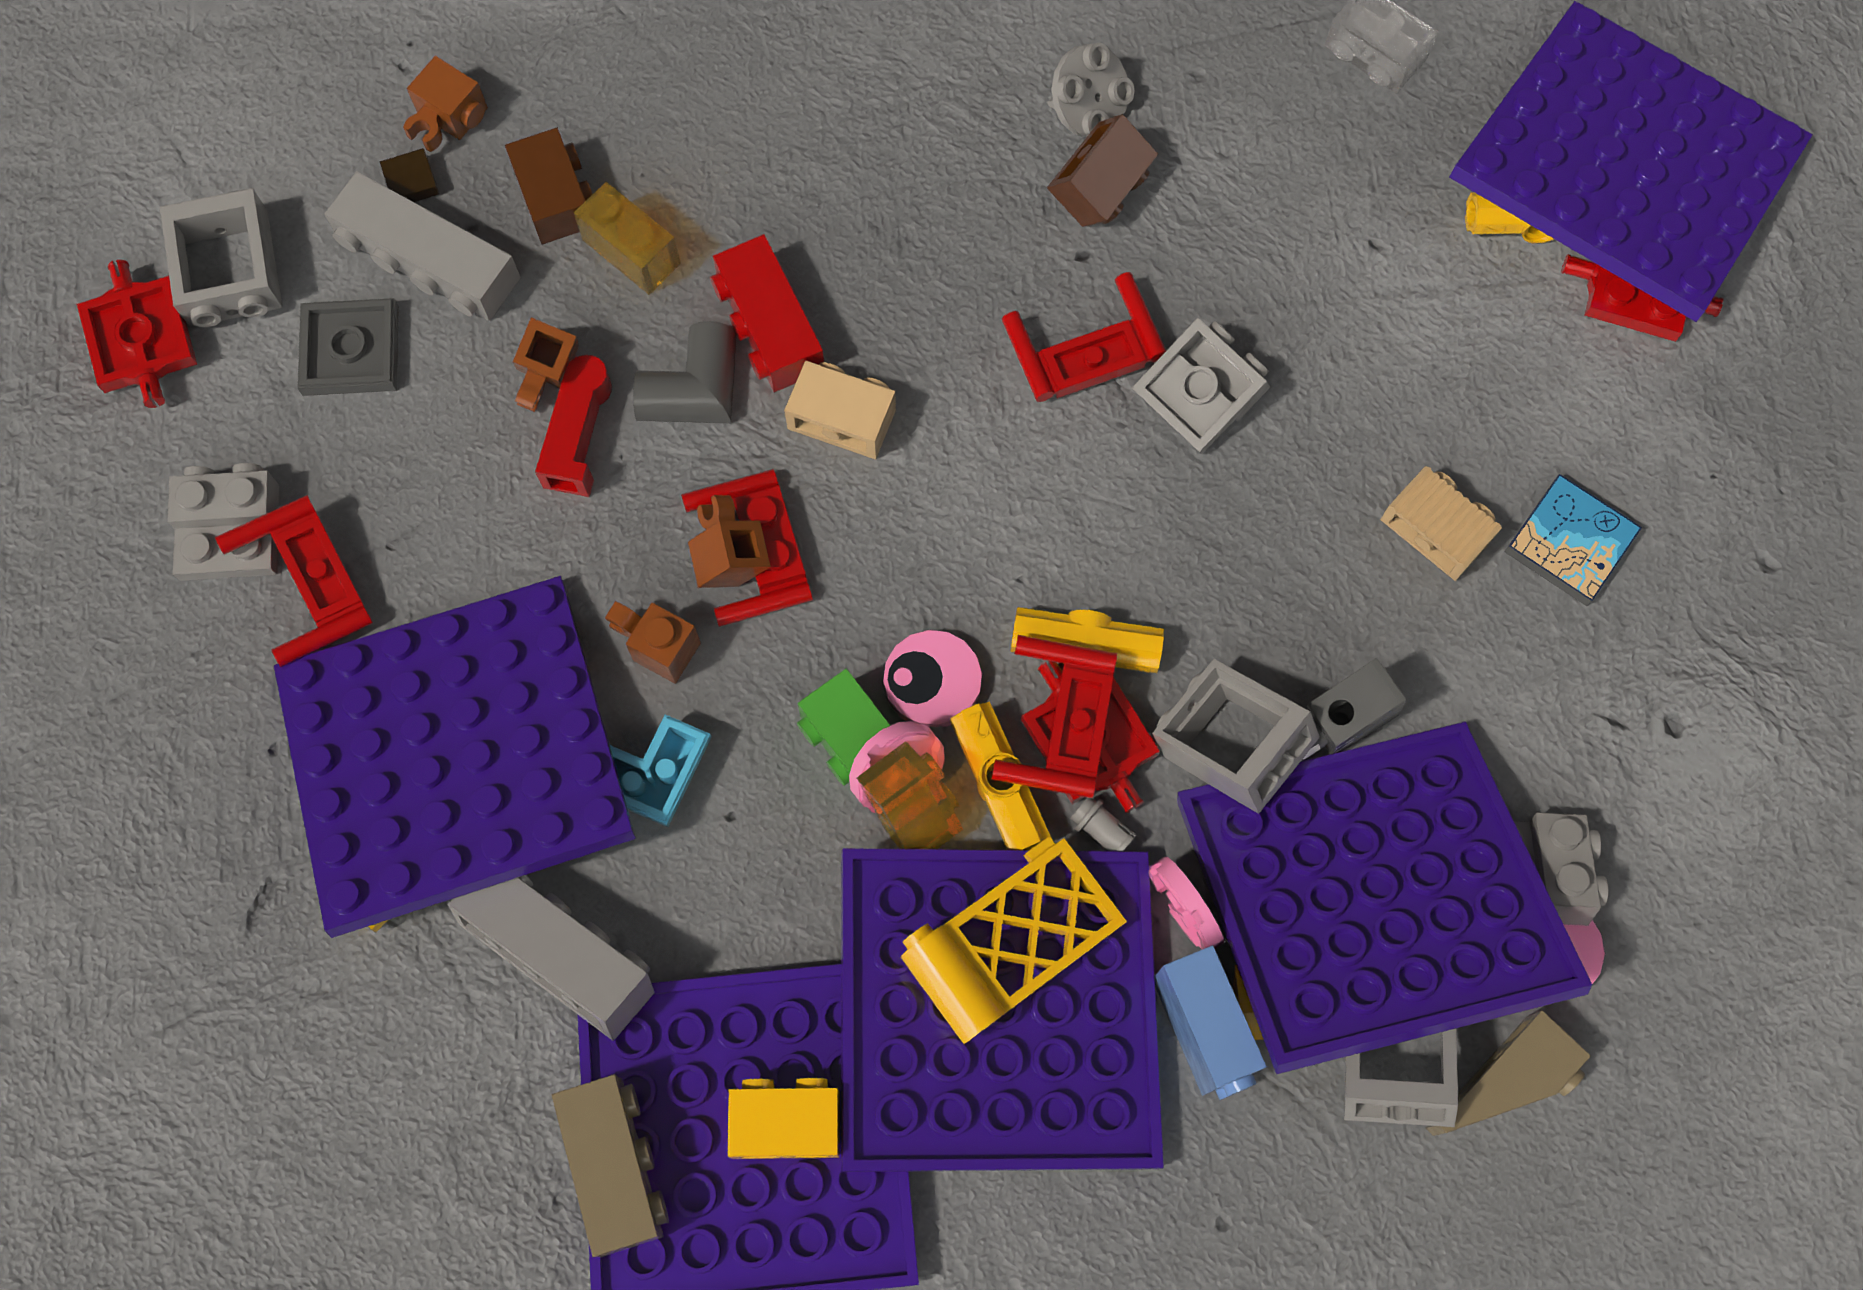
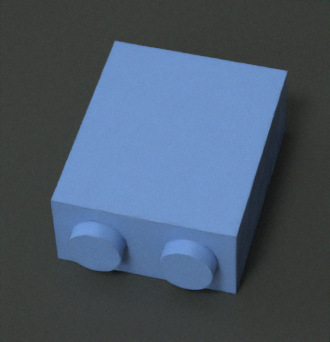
M1213 945L1164 965L1154 976L1155 988L1202 1096L1216 1091L1219 1100H1222L1256 1085L1257 1082L1253 1074L1267 1066Z

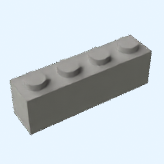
M357 171L324 213L334 231L332 234L333 238L341 246L354 253L360 249L371 255V259L389 273L394 274L398 270L409 276L410 281L417 288L429 295H433L435 291L447 297L449 303L455 309L467 316H472L476 313L490 321L521 278L511 255Z
M527 875L453 898L448 903L455 919L462 928L612 1041L616 1039L655 993L648 976L650 968L639 956L630 950H626L623 954L619 953L609 945L611 940L606 933L594 923L586 921L584 925H581L570 917L572 913L570 908L557 896L548 893L543 897L532 889L533 882Z

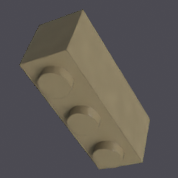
M614 1074L551 1094L592 1257H603L664 1237L661 1225L669 1222L668 1212L661 1191L652 1192L647 1171L654 1169L655 1166L646 1136L638 1139L633 1117L640 1116L641 1113L633 1085L624 1086L623 1079Z

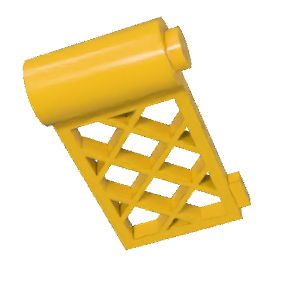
M1050 836L1023 855L1029 864L944 925L933 930L927 923L903 941L908 950L900 958L963 1044L967 1043L1127 922L1065 838L1055 844ZM1058 856L1072 873L1070 890L1044 885L1046 865ZM1036 872L1035 883L1024 882V880ZM1080 885L1086 893L1079 892ZM1012 889L1034 893L1031 919L1004 914L1006 893ZM1042 895L1069 900L1066 926L1039 921ZM996 901L995 912L984 911V909ZM1078 902L1096 905L1108 923L1098 931L1075 928ZM972 918L994 922L991 949L972 946L959 927ZM1002 924L1029 929L1026 955L999 951ZM1038 930L1065 935L1063 957L1058 961L1035 957ZM1074 937L1086 939L1073 949ZM981 957L989 958L988 967ZM998 960L1025 965L1023 987L1010 997L996 979ZM1034 967L1046 969L1033 979Z

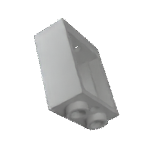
M253 188L160 207L173 306L190 327H211L219 324L222 320L241 316L259 317L270 310L283 308L268 211ZM248 232L255 278L192 291L185 244Z
M1215 659L1211 661L1203 672L1198 673L1191 680L1187 692L1173 709L1166 711L1161 716L1157 728L1152 733L1167 760L1258 814L1320 738L1309 710ZM1227 699L1274 725L1273 729L1236 774L1189 747Z
M1456 1029L1440 1032L1441 1083L1360 1079V1053L1345 1057L1344 1120L1455 1127L1458 1109Z

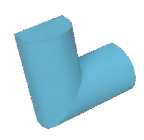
M664 715L643 759L610 745L628 810L669 827L711 740V734Z

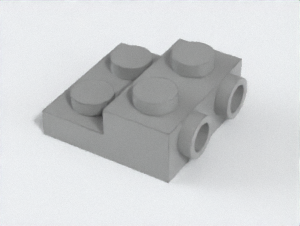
M1197 318L1140 378L1132 389L1192 446L1203 454L1234 420L1238 422L1270 389V385L1264 379L1269 373L1268 369L1251 353L1248 352L1241 358L1229 347L1235 339L1222 326L1213 321L1208 327Z
M239 463L233 466L232 473L215 474V471L208 467L190 466L184 469V476H169L167 522L174 528L172 574L179 581L277 575L278 548L271 534L225 555L215 540L216 536L279 508V484L267 470L263 471V468L257 464Z
M1535 813L1531 822L1514 821L1562 923L1565 925L1589 926L1600 908L1604 907L1607 903L1608 883L1605 876H1597L1595 872L1594 861H1597L1600 856L1601 838L1597 830H1589L1587 815Z

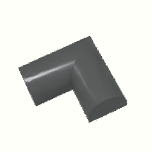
M713 321L698 322L691 325L688 333L686 372L637 370L633 384V406L636 420L731 424L737 338L734 329L726 324Z

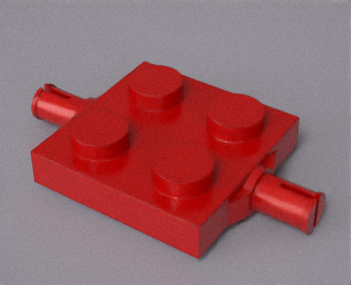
M1567 254L1561 273L1583 278L1588 282L1589 298L1584 316L1674 342L1681 336L1686 320L1685 315L1598 264ZM1714 296L1704 313L1717 317L1723 306L1724 299Z
M116 260V265L112 261L108 264V270L112 278L113 289H110L98 298L77 304L97 386L104 393H108L133 384L140 385L144 406L156 408V403L159 406L165 403L159 379L166 374L197 365L187 324L173 306L169 276L146 283L133 282L129 263L126 260Z
M1048 661V665L1045 662L1037 669L1053 693L1050 694L1043 704L1023 714L1021 718L1022 723L1045 761L1047 760L1062 670L1058 663ZM1113 677L1095 791L1111 788L1123 806L1125 813H1128L1133 808L1136 809L1144 803L1130 782V775L1136 768L1157 757L1160 751ZM1066 794L1072 805L1085 798Z

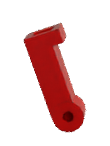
M593 355L575 357L565 369L535 470L544 489L590 497L594 478L588 464L584 462L599 411V405L608 400L612 392V384L604 363Z

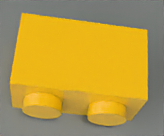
M825 1078L796 1079V1088L774 1089L773 1079L742 1080V1089H729L728 1157L731 1159L840 1158V1092L838 1088H828V1079Z

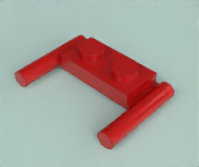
M1125 272L1115 278L1116 286L1130 314L1131 320L1122 321L1036 352L1019 312L1012 311L1002 317L1004 327L1037 402L1046 401L1055 394L1057 398L1140 370L1145 368L1147 362H1156L1167 351L1131 272Z
M774 469L681 494L686 513L697 510L699 505H712L711 497L714 495H730L733 499L739 521H760L770 568L755 576L760 595L713 608L719 627L813 600Z
M308 495L215 537L219 548L225 555L271 534L318 628L271 649L280 667L373 623Z
M1018 635L1014 654L1064 664L1045 768H1039L995 759L991 779L1093 799L1117 653Z

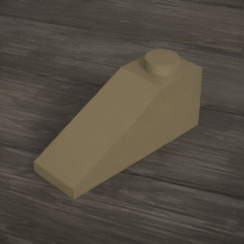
M1544 1011L1531 1014L1517 1026L1458 1092L1455 1127L1427 1126L1426 1129L1433 1136L1440 1135L1558 1093L1566 1096L1584 1078L1585 1073L1580 1068L1591 1055Z

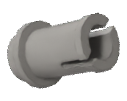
M1087 798L1070 818L1077 824L1075 830L1079 832L1083 829L1108 851L1123 852L1137 834L1129 830L1101 805L1104 801L1101 798L1098 802L1092 798Z

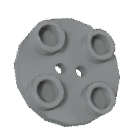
M1100 42L1073 47L1062 56L1054 71L1051 89L1052 97L1047 102V105L1055 109L1058 115L1057 118L1073 134L1087 137L1098 122L1121 114L1124 115L1127 105L1134 98L1135 90L1133 82L1127 78L1120 59L1105 44Z

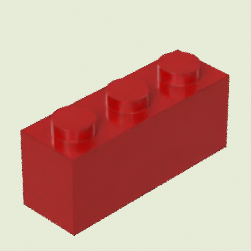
M765 234L713 255L716 274L710 276L711 283L720 302L728 300L734 313L729 315L738 339L740 341L748 339L753 349V352L749 353L748 357L759 380L767 377L773 392H777L797 382L805 360L818 365L824 362L823 349Z

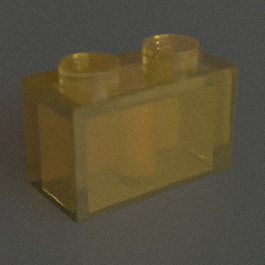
M605 182L574 212L582 240L648 295L681 264L674 236L608 182Z
M906 741L856 778L887 835L899 849H938L963 830L954 812L960 805L949 788L944 783L939 782L945 777L942 769L929 753L926 752L919 756Z

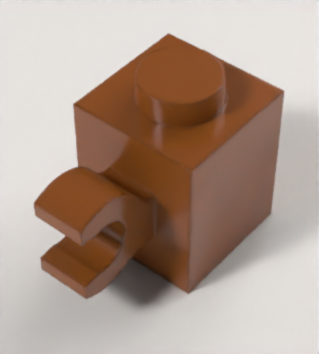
M434 56L407 87L417 113L406 120L403 128L407 137L411 140L420 131L428 130L429 132L423 137L422 141L429 152L434 151L441 144V129L461 140L469 129L475 128L481 122L488 108L479 83L442 59Z
M532 317L530 318L513 359L516 369L526 374L515 399L518 406L535 412L546 382L560 388L565 369L569 362L574 359L579 347L577 336Z
M714 495L711 497L712 505H699L697 508L699 522L706 530L688 541L698 588L739 587L770 568L760 521H735V506L730 495Z
M615 601L605 616V619L611 622L609 624L611 629L629 638L626 646L634 662L674 684L677 683L701 644L693 624L654 603L650 604L641 618L630 608Z

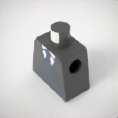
M1377 658L1307 705L1306 709L1311 712L1320 738L1302 760L1324 746L1330 754L1342 752L1399 716L1407 699ZM1335 713L1341 714L1348 720V723L1337 725L1331 721L1329 716Z

